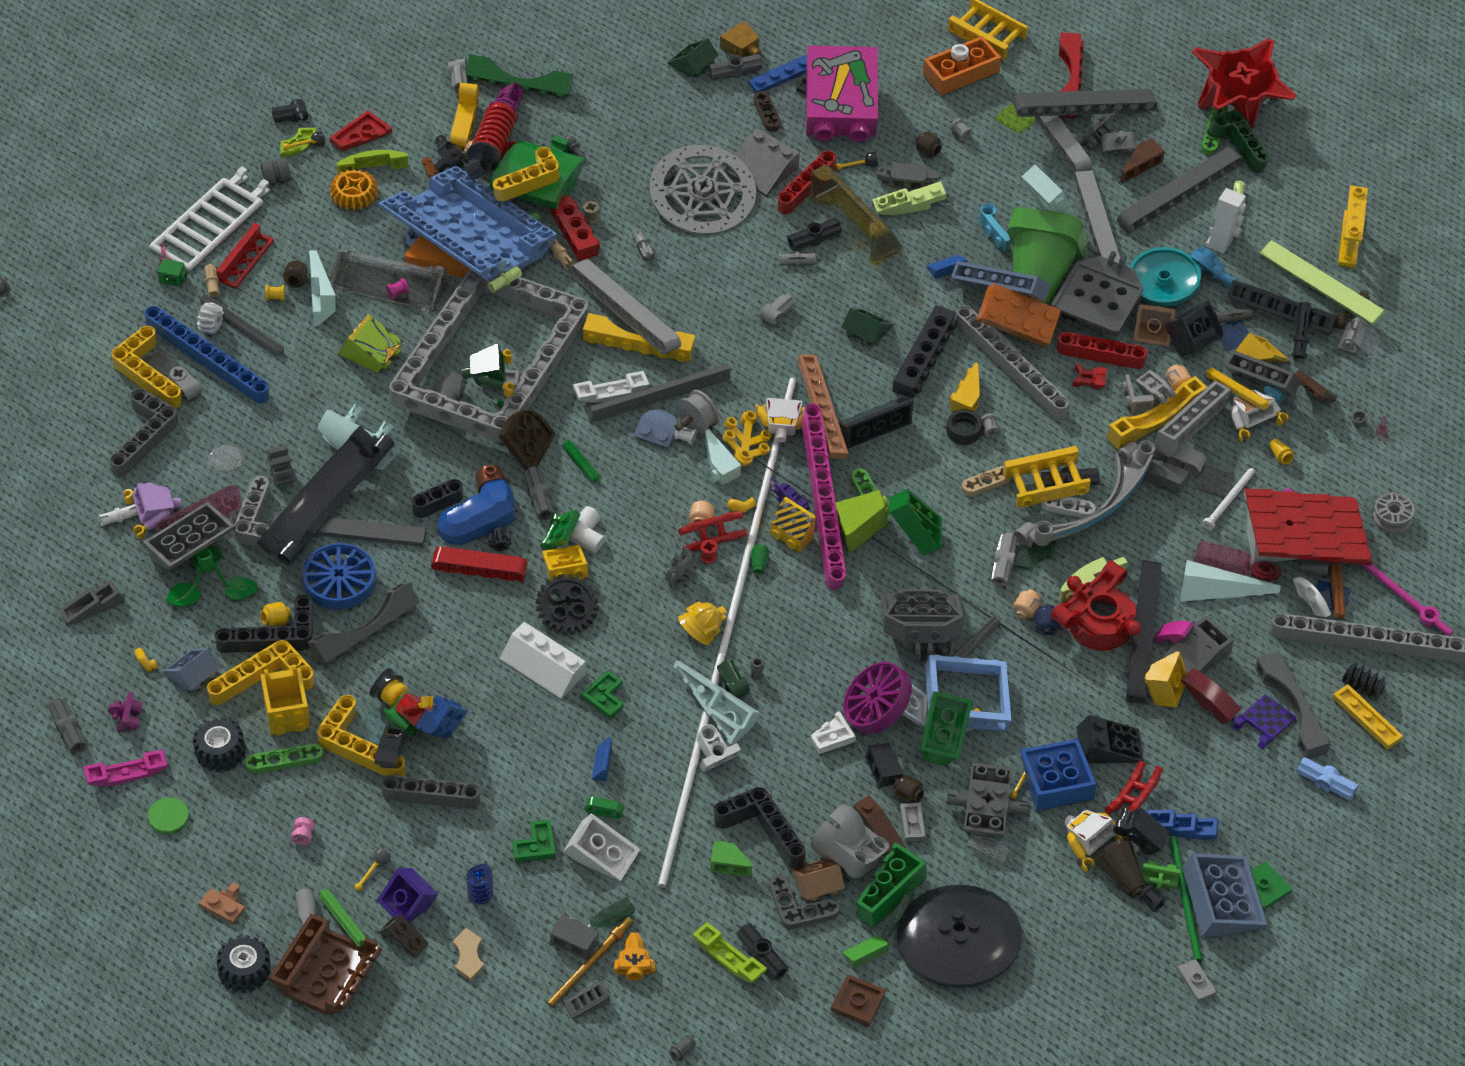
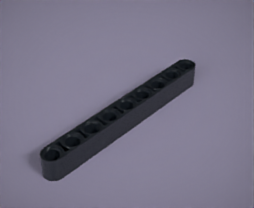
M1142 560L1135 621L1141 625V631L1138 635L1133 636L1125 701L1146 702L1148 685L1145 683V675L1150 670L1161 562Z

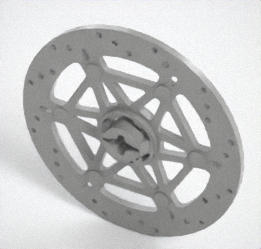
M690 145L670 152L656 165L650 179V197L660 216L672 226L692 234H716L736 227L749 216L756 199L755 180L749 168L734 154L709 145ZM692 158H709L712 159V162L705 164H687L685 160ZM724 164L732 169L738 176L740 183H734L722 170L721 166ZM673 167H677L679 171L671 186H664V179ZM707 168L702 175L694 170ZM714 170L713 178L708 177L707 175ZM686 171L691 173L695 178L690 179ZM720 174L727 183L716 182L717 175ZM681 175H683L687 183L676 185ZM718 187H724V188H730V189H726V190H721V191H719V188H718ZM687 189V192H679L676 190ZM741 193L742 200L733 213H730L727 208L734 194ZM729 194L726 203L723 204L719 196ZM665 197H673L685 213L683 215L678 214L668 204ZM679 197L690 198L688 206ZM715 200L720 208H717L711 202ZM693 201L699 203L694 210L691 209ZM704 204L712 209V211L699 210ZM718 215L721 218L712 222L693 220L695 216Z

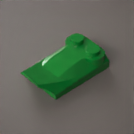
M933 691L929 701L930 706L919 749L924 761L947 766L950 762L959 759L973 700Z

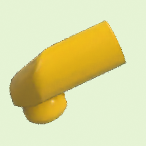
M752 497L745 502L736 499H730L727 502V507L731 511H743V514L757 506L756 501Z
M137 648L134 651L137 661L146 671L152 672V670L158 668L156 660L152 659L149 661L142 648Z

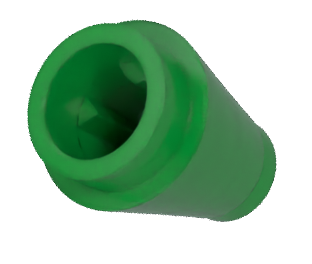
M757 544L751 550L753 573H764L770 554L766 545Z

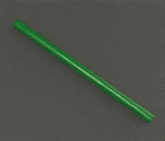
M1171 837L1169 842L1174 865L1177 866V869H1180L1178 885L1194 959L1197 962H1202L1203 959L1189 892L1182 870L1183 864L1177 837Z

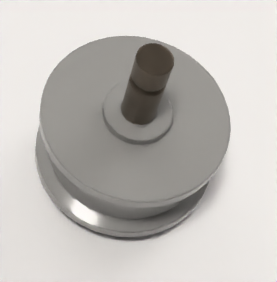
M693 390L688 398H683L678 402L677 408L682 420L674 425L677 431H680L688 426L692 430H698L697 434L703 435L709 426H715L719 423V412L714 402L704 392Z

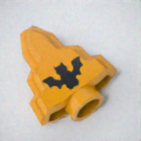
M630 933L626 940L625 949L620 952L619 959L615 960L614 972L626 975L628 980H641L643 975L656 972L655 962L650 959L649 952L644 949L643 940L639 933Z

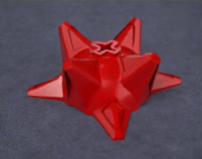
M1268 38L1249 49L1242 48L1236 51L1226 50L1224 52L1195 47L1192 53L1209 69V75L1197 103L1198 107L1205 109L1213 106L1214 109L1219 110L1228 105L1234 106L1235 110L1244 116L1252 130H1254L1262 102L1267 99L1294 100L1297 94L1279 79L1275 63L1271 60L1275 41Z

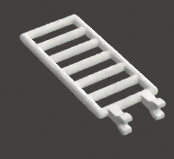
M241 166L230 180L222 178L149 245L150 249L166 259L183 262L185 270L191 271L263 204V200L260 198L270 191L267 188L269 182L263 179L258 187L250 193L238 186L248 179V176L245 175L247 169ZM226 186L252 201L253 204L247 209L219 191ZM215 197L242 214L237 219H234L207 203V201ZM202 207L230 225L225 230H222L195 212ZM190 218L218 236L211 241L183 223ZM178 229L206 247L199 252L171 234ZM166 240L194 258L187 263L159 245Z

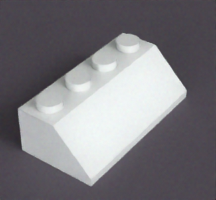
M525 622L512 633L500 656L502 662L560 699L586 675L585 660Z

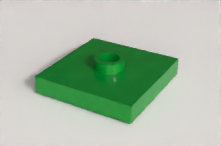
M1266 861L1250 870L1263 910L1292 893V888Z

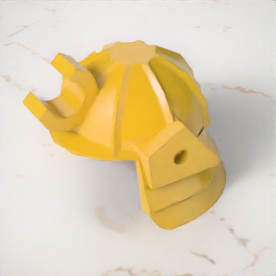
M698 601L687 607V613H683L678 619L682 627L694 639L702 644L709 645L714 637L721 632L719 627L721 621L726 619L724 614L727 613V610L723 606L716 608L710 603H700Z

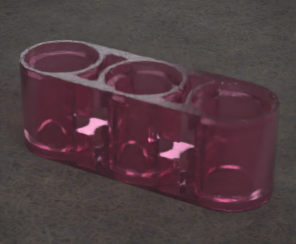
M1206 541L1198 544L1194 556V562L1244 576L1248 574L1252 561L1251 554L1246 551Z

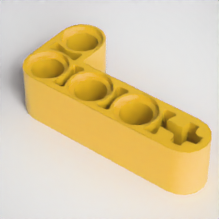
M460 83L459 104L450 135V142L457 144L460 149H465V145L471 140L477 115L476 108L479 107L478 84Z
M540 147L535 153L536 164L495 179L493 182L495 199L501 202L507 201L557 182L560 178L559 164L552 151L547 147Z

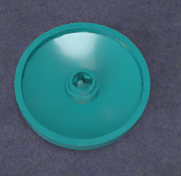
M1171 247L1152 248L1139 254L1130 265V268L1135 270L1144 288L1141 301L1153 306L1171 307L1180 305L1191 299L1200 287L1201 270L1197 261L1180 249Z

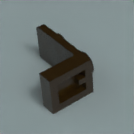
M402 914L392 917L379 931L380 935L384 938L389 935L394 936L413 957H417L428 945L424 937Z

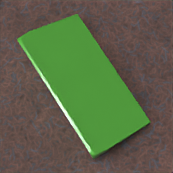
M876 935L843 951L842 954L852 969L888 952L889 944Z

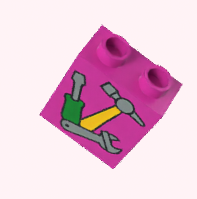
M808 45L806 61V135H814L816 139L821 141L831 140L834 136H849L851 140L857 142L865 141L869 137H876L878 122V47Z

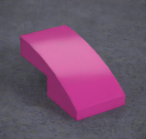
M1175 621L1164 624L1160 627L1153 640L1161 643L1169 638L1173 643H1176L1185 638L1194 624L1189 621Z

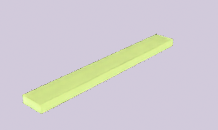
M1272 240L1260 252V255L1372 326L1385 313L1379 306Z

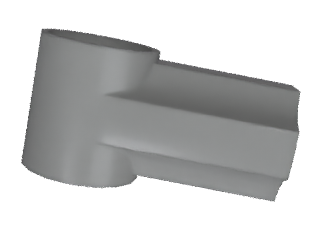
M466 58L448 62L454 91L459 92L460 83H468Z
M783 294L771 305H764L759 313V317L776 327L775 324L781 322L783 316L795 306V301L791 295Z

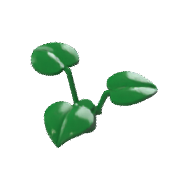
M211 544L190 557L191 565L197 569L194 586L186 582L176 584L168 592L166 602L176 607H186L196 603L201 597V592L197 590L200 571L202 570L207 573L212 571L213 568L227 587L225 595L231 600H244L256 593L259 588L254 581L241 576L233 577L230 583H228L217 567V563L222 558V552L218 547Z

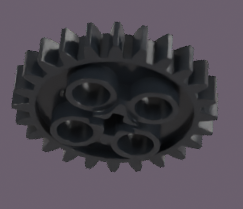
M561 574L559 580L556 576H553V582L547 579L546 586L541 585V591L537 593L539 598H536L535 601L538 604L536 611L540 612L538 618H544L542 624L549 623L548 630L554 627L556 628V634L559 630H562L563 635L567 631H570L571 635H573L574 630L581 633L582 627L588 629V623L593 624V618L597 616L595 611H598L599 605H596L599 599L594 597L596 591H590L592 585L585 586L586 579L580 582L578 575L575 579H572L571 574L568 575V578ZM571 592H577L579 596L574 597L571 595ZM557 594L560 596V599H554L551 595ZM574 610H580L583 614L577 615ZM560 612L564 617H557L555 613Z

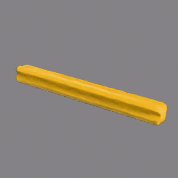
M1212 367L1206 370V376L1209 379L1230 388L1231 392L1261 410L1269 408V401Z

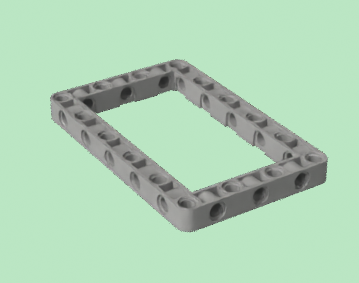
M469 270L389 385V401L394 406L479 436L502 442L498 435L507 419L517 411H528L584 326L588 316V302L583 298L521 277L510 282L509 286H504L493 293L488 287V281L472 270ZM483 292L559 318L551 331L550 337L547 341H544L536 353L534 361L531 365H528L520 377V382L514 388L513 396L507 397L501 411L494 414L482 410L475 405L463 401L459 402L447 398L446 395L418 387Z

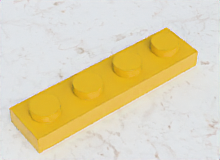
M1348 684L1333 694V699L1387 750L1402 740L1403 735Z

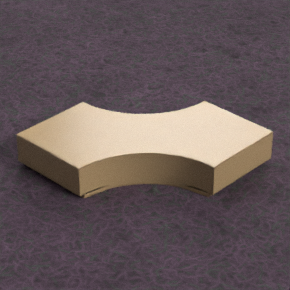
M465 928L453 940V946L457 948L460 954L455 971L469 981H472L485 968L484 963L477 954L482 938Z

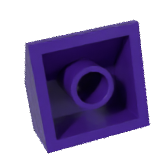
M398 868L377 901L392 917L402 914L408 922H411L430 908L438 893L413 868Z

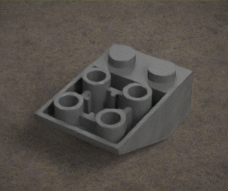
M1206 615L1196 622L1185 638L1176 642L1162 659L1175 652H1180L1187 673L1193 668L1201 673H1205L1231 654L1234 639Z

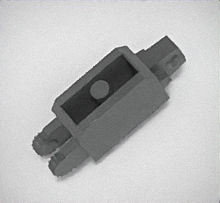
M892 162V167H878L877 179L890 182L889 186L892 189L902 190L906 188L907 191H913L940 182L941 175L938 171L927 170L928 166Z

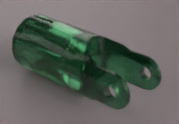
M624 897L602 909L596 916L591 918L590 926H596V929L603 926L607 928L632 915L635 910L631 901Z

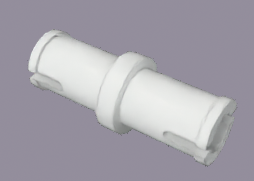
M133 504L121 509L114 508V511L98 515L100 525L103 527L115 522L121 523L124 519L139 516L135 508L136 505Z

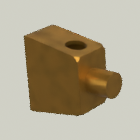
M745 21L720 36V48L732 55H738L742 58L749 55H761V50H759L760 38Z

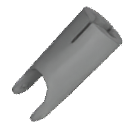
M311 889L297 891L295 895L298 917L301 923L304 924L310 913L317 916L314 891Z

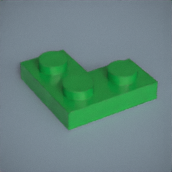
M607 670L581 693V698L611 720L624 708V703L612 695L623 685V680Z
M550 819L530 822L532 839L512 841L515 862L556 858Z

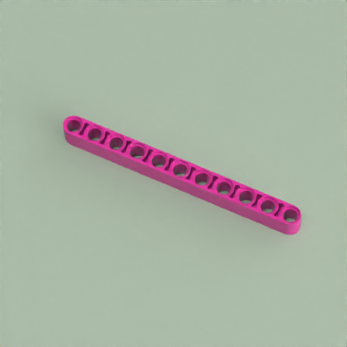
M811 403L806 405L801 423L825 583L828 588L836 590L843 585L846 570L822 413L818 405Z

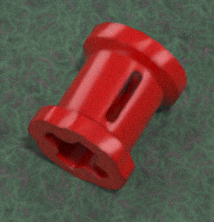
M705 540L701 543L702 554L700 559L702 562L712 564L717 560L716 552L718 545L715 541Z

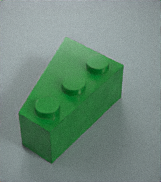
M909 489L889 497V513L922 555H927L942 548V517Z

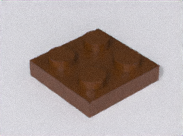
M1300 370L1296 372V376L1301 381L1300 385L1311 391L1317 398L1325 403L1327 400L1333 403L1337 399L1334 394Z
M847 974L831 1006V1012L869 1027L886 994V989Z

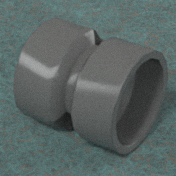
M285 157L276 159L274 163L271 161L260 163L263 179L268 181L269 185L276 183L277 179L280 182L291 180L288 162Z

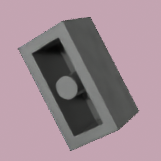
M563 914L550 932L551 944L585 960L589 958L599 942V931L594 927L586 926L575 918L567 917Z

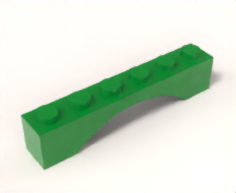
M473 54L469 56L466 75H470L472 80L481 81V78L488 79V83L498 84V81L505 82L504 86L517 82L524 90L531 91L532 88H536L539 93L544 94L552 91L555 92V96L565 97V94L570 95L574 78L572 73L555 70L537 78H519L503 71L491 58Z

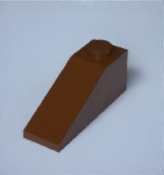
M1152 138L1141 142L1124 166L1120 182L1123 184L1162 163L1165 150Z
M870 795L853 805V809L863 819L864 825L878 837L885 839L889 843L886 855L890 854L895 842L906 849L883 809Z

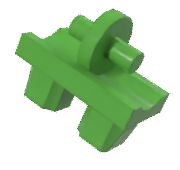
M1147 861L1143 865L1142 875L1145 884L1157 886L1156 890L1158 891L1161 890V887L1177 889L1180 869H1177V866L1172 864L1164 867L1158 866L1155 861Z

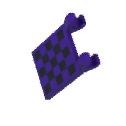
M1265 694L1242 715L1237 716L1232 727L1238 731L1246 722L1263 734L1260 736V742L1257 746L1264 749L1296 719V716Z

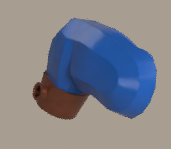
M487 465L479 469L475 475L479 494L469 497L461 504L448 508L441 514L438 521V534L444 541L454 545L466 544L472 540L486 537L488 533H492L494 528H504L515 520V503L512 490L499 466Z

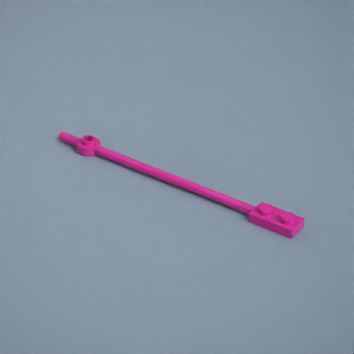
M1289 487L1284 490L1286 492H1294ZM1360 564L1419 612V620L1423 625L1436 626L1446 636L1453 634L1454 631L1439 620L1440 614L1436 608L1422 606L1373 564Z

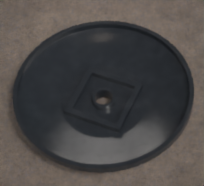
M947 885L923 893L904 910L897 928L898 948L907 965L919 976L930 982L956 988L982 985L1001 976L1016 960L1022 941L1020 922L1010 905L998 895L983 888L970 885ZM957 927H962L965 930L957 932L954 929Z

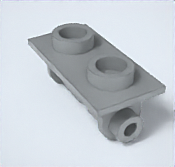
M1356 317L1351 323L1348 322L1338 349L1353 354L1356 353L1366 327L1362 326L1361 318Z

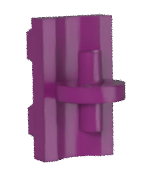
M128 692L123 705H121V701L117 700L108 707L109 714L113 715L112 719L117 720L120 717L117 732H124L125 728L136 730L139 718L129 714L139 715L143 702L133 699L134 693Z

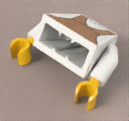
M1252 390L1269 401V408L1261 410L1235 394L1233 397V407L1231 408V417L1236 430H1239V442H1243L1242 436H1245L1249 441L1250 432L1244 429V427L1249 428L1274 416H1277L1275 420L1276 425L1282 426L1283 420L1287 423L1288 414L1280 412L1281 408L1272 396Z

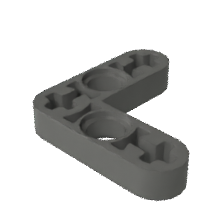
M775 875L770 879V892L784 927L794 929L832 920L839 915V904L832 899L797 907L788 880L782 875ZM776 882H779V884L782 885L781 893H779L778 886L775 885ZM781 899H788L790 904L783 906L779 901ZM830 906L831 909H834L833 912L827 910V907ZM807 911H813L815 912L816 916L813 918H808L805 916V913ZM791 916L794 918V921L791 922L787 917Z

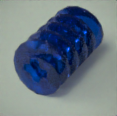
M479 864L467 872L468 899L474 904H485L493 896V873L487 864Z

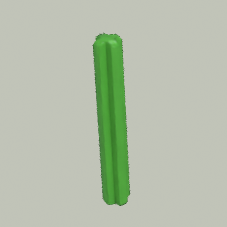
M329 889L321 890L320 899L358 947L364 946L366 936Z

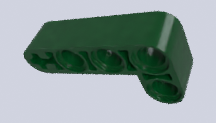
M1237 111L1216 115L1209 128V133L1215 138L1229 136L1240 155L1244 157V161L1250 170L1254 173L1262 172L1269 161V154L1244 116Z

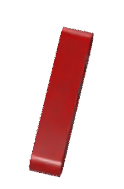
M822 152L779 193L777 209L780 213L790 214L834 172L836 164L834 152Z
M1071 332L1060 333L1057 340L1056 349L1061 355L1133 369H1141L1145 366L1147 350L1143 346Z
M437 547L434 551L431 567L435 571L443 570V572L455 574L460 572L463 575H481V577L494 579V577H497L500 580H519V582H522L525 578L528 562L526 559L517 556Z

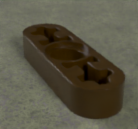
M764 91L756 92L754 94V105L765 129L770 132L778 131L780 129V118L769 94ZM769 110L771 113L765 114L763 111Z

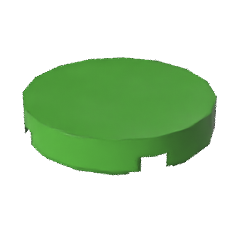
M165 797L151 805L148 810V821L156 832L174 834L176 831L185 828L189 821V811L186 804L180 799Z

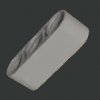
M1184 445L1171 457L1157 450L1154 451L1153 459L1155 458L1194 474L1193 476L1199 475L1207 461L1203 453Z

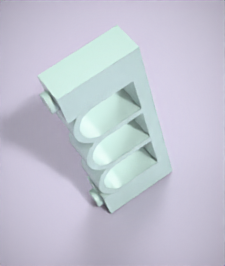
M1036 165L1031 167L1022 176L1041 210L1066 213L1077 218L1064 192Z

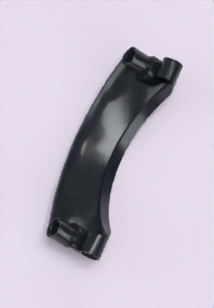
M359 426L293 498L256 544L269 556L275 557L280 563L291 565L308 546L313 536L335 509L395 446L393 439L386 434H382L379 438L375 435L371 436L362 426Z

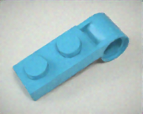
M988 203L983 204L980 208L979 222L984 227L986 235L988 237L991 236L995 245L1004 252L1011 250L1009 235L995 220L996 207Z

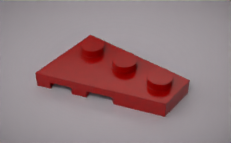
M367 110L329 138L331 144L344 151L391 134L393 130L391 126Z

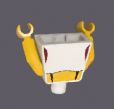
M767 398L764 406L755 404L756 415L762 424L768 427L770 434H776L775 440L777 442H785L787 435H795L796 430L802 428L801 418L805 407H802V401Z
M1086 810L1077 817L1069 815L1065 819L1068 843L1077 859H1081V869L1084 872L1088 871L1085 864H1089L1092 869L1094 867L1093 859L1085 855L1090 856L1115 835L1113 832L1115 821L1106 813H1094ZM1116 834L1115 841L1123 837Z

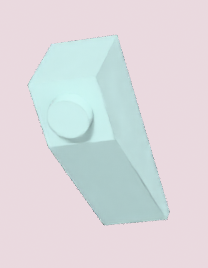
M709 429L705 430V444L711 477L723 486L741 476V464Z

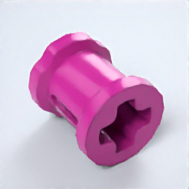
M404 278L395 284H388L386 286L387 293L392 300L401 294L410 293L409 286Z

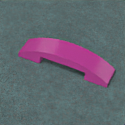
M163 749L143 753L142 759L104 767L103 762L83 766L87 783L92 786L120 785L155 775L168 768Z

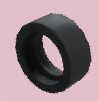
M961 409L949 415L946 433L951 441L960 445H970L980 438L982 419L977 413ZM965 421L974 425L975 429L971 432H960L953 425L957 422Z

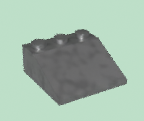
M758 128L745 139L735 154L752 173L756 190L765 196L772 192L799 166L798 151ZM727 166L724 172L739 180L735 172Z

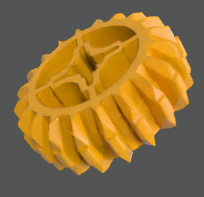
M353 169V171L346 170L345 173L340 172L331 181L330 193L332 201H334L335 205H339L340 209L345 207L347 211L350 208L355 211L356 208H359L362 211L363 206L368 208L369 204H373L374 200H377V181L373 175H369L368 171L363 172L361 169L359 171Z

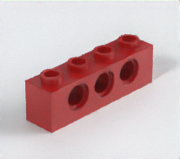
M570 195L562 197L558 209L550 208V213L578 262L598 256L600 242L598 238L593 236L591 226L586 224L584 214L579 212L577 202H573Z

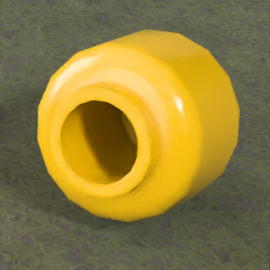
M282 602L267 604L260 612L261 622L267 627L286 626L291 618V611Z

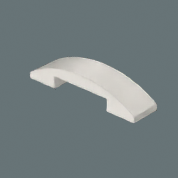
M644 371L626 374L623 380L592 385L591 381L573 384L578 400L592 403L610 401L649 387Z

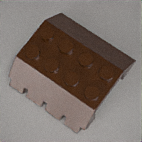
M310 913L270 975L269 980L289 999L325 1015L340 1013L353 998L352 995L357 992L363 982L361 978L367 976L373 966L372 962L377 960L382 952V948L377 945V941L368 937L364 939V946L358 947L352 939L330 930L328 920Z

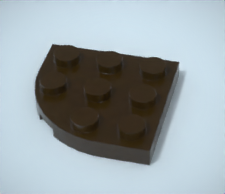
M523 410L513 413L507 419L498 437L526 471L529 467H538L555 432L539 413L532 410Z

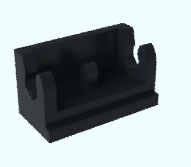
M890 743L869 745L865 759L878 788L893 785L896 780L892 779L902 778L903 772Z

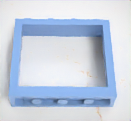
M929 655L925 665L928 710L933 691L938 692L936 670L997 675L1001 713L970 711L966 728L1007 731L1011 723L1007 664L1005 661Z

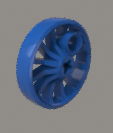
M334 543L317 549L307 558L302 572V583L305 593L317 605L335 610L352 608L364 602L374 591L377 581L374 562L369 554L363 549L347 543ZM341 554L349 555L341 565ZM337 555V566L329 556ZM323 559L327 566L319 563L318 561ZM369 567L370 570H362V568ZM311 569H314V570H317V571H319V572H309V571H310ZM368 578L370 579L368 583L360 580ZM309 581H318L312 585L308 583ZM352 586L358 587L362 590L356 593ZM326 587V589L324 590V592H323L322 594H319V593L316 592V591H318V590H320V589ZM333 590H337V598H329ZM342 590H346L350 597L342 598Z

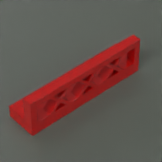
M254 223L217 268L216 274L220 283L237 289L274 242L273 238L261 234V226ZM259 239L267 241V243L262 246H257L256 244ZM249 252H257L256 257H247ZM247 263L248 267L246 269L238 270L239 264ZM230 276H238L235 283L227 280Z

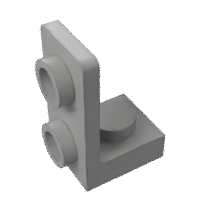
M1125 375V382H1122V391L1127 395L1125 396L1126 407H1130L1131 413H1143L1153 409V395L1134 396L1130 375Z

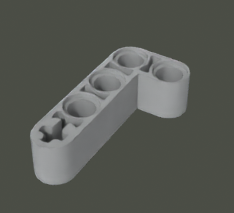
M257 476L252 480L234 524L236 527L234 530L235 538L238 543L259 547L256 542L269 528L267 524L259 522L270 496L269 480L265 476Z

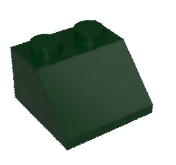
M709 38L689 44L670 59L667 64L688 77L692 75L696 77L704 72L703 68L714 64V59L719 55Z
M850 308L841 328L847 330L846 334L852 337L857 335L862 338V342L872 345V343H879L893 323L864 309Z

